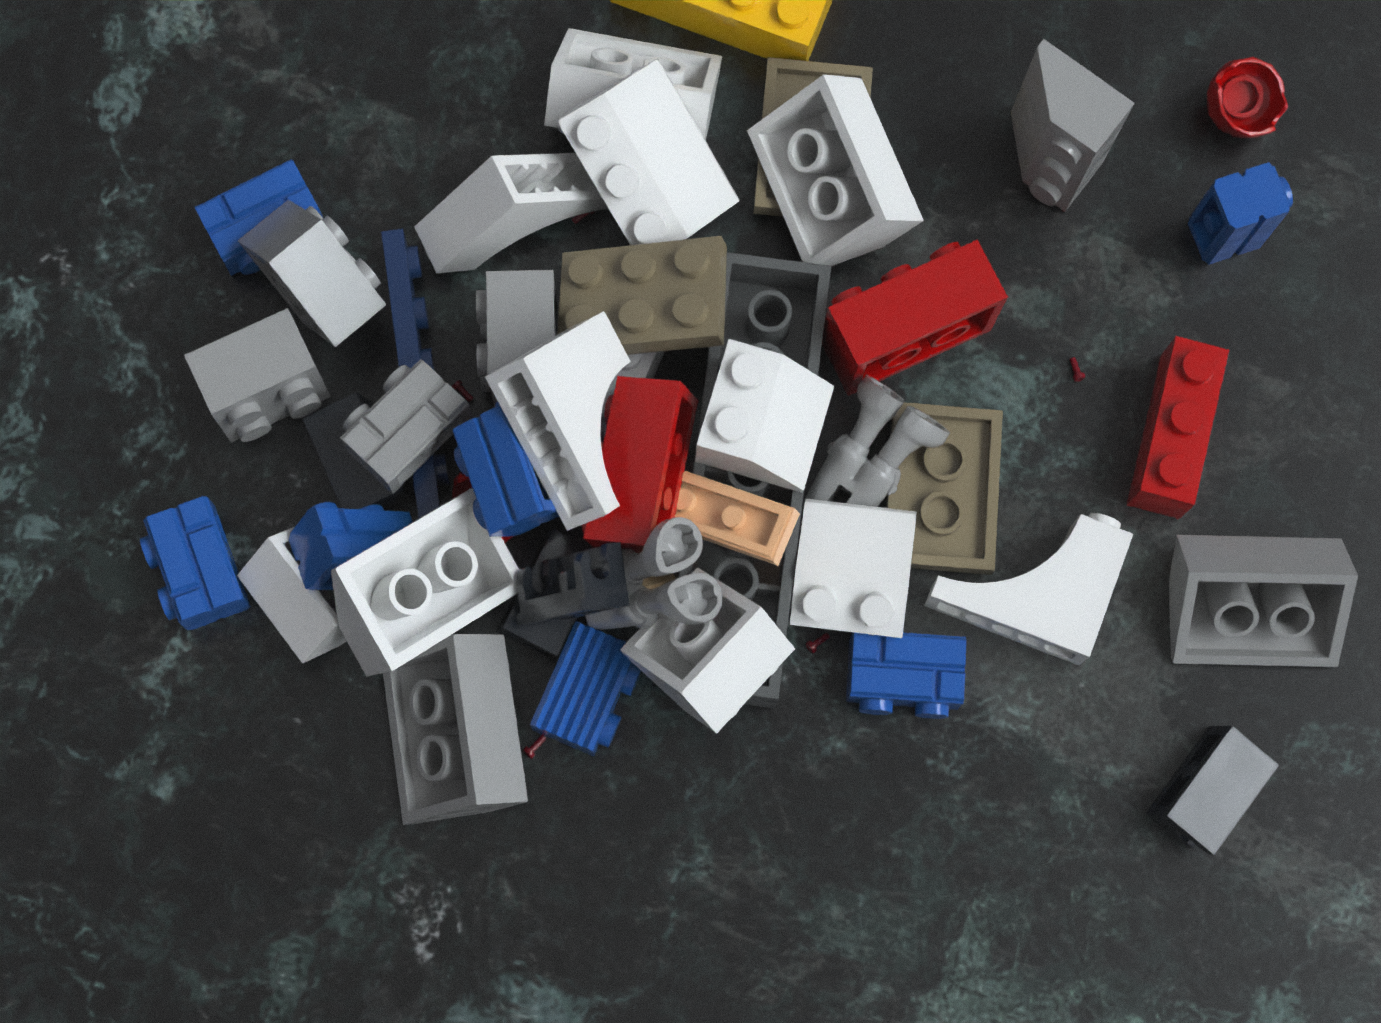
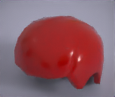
M1255 57L1229 61L1215 73L1207 89L1208 114L1219 130L1235 138H1258L1270 134L1276 130V123L1288 109V103L1284 95L1283 80L1272 64Z

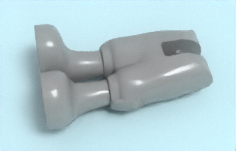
M865 375L857 387V396L861 402L857 422L850 434H842L834 442L828 444V456L816 475L805 499L835 502L834 498L842 490L851 496L847 501L848 504L878 507L887 495L890 496L897 491L901 475L898 467L905 458L922 446L935 448L943 445L950 432L926 413L915 407L907 406L883 448L871 460L868 459L869 447L886 423L897 414L905 401L883 383L871 376ZM804 499V501H803V503H802V511H801V514H802V515H803V511H804L805 499Z
M683 517L666 519L660 522L650 533L642 552L638 554L632 549H622L630 606L586 615L585 618L588 626L598 630L630 626L647 629L657 621L659 613L689 625H699L713 620L722 607L723 595L720 585L708 574H688L666 582L654 589H648L642 585L643 580L646 578L659 577L681 571L699 558L703 548V540L698 527L691 520Z

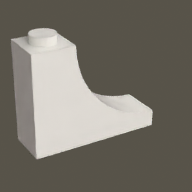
M576 153L497 155L487 159L414 228L436 273L475 270L502 249L539 229L576 215L609 208Z
M604 311L564 330L485 376L567 531L603 517L620 506L612 490L604 465L600 425L602 407L608 388L616 374L631 361Z
M1090 513L1088 517L1080 514L1070 526L1058 551L1037 568L1011 579L988 583L962 582L938 575L931 586L924 606L1073 664L1081 665L1091 655L1133 534L1120 529L1121 523L1107 515Z

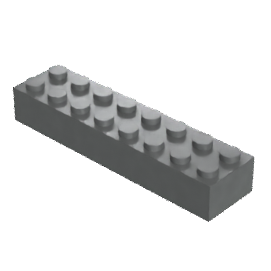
M727 252L724 345L709 348L698 438L728 339L783 354L818 376L831 266ZM694 460V474L793 507L800 513L778 566L703 540V548L699 558L679 573V577L692 574L697 567L761 606L786 637L804 491L801 493L701 464ZM783 663L746 701L745 705L767 708L776 707L779 699Z

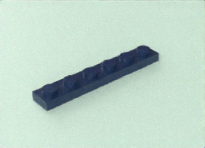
M403 228L381 231L399 367L407 365L411 369L421 359L435 371L432 349H422L419 330L429 329L425 297L415 298L413 279L422 278L418 246L408 247ZM435 452L413 474L418 518L443 505L440 487L450 485L445 453L436 454Z

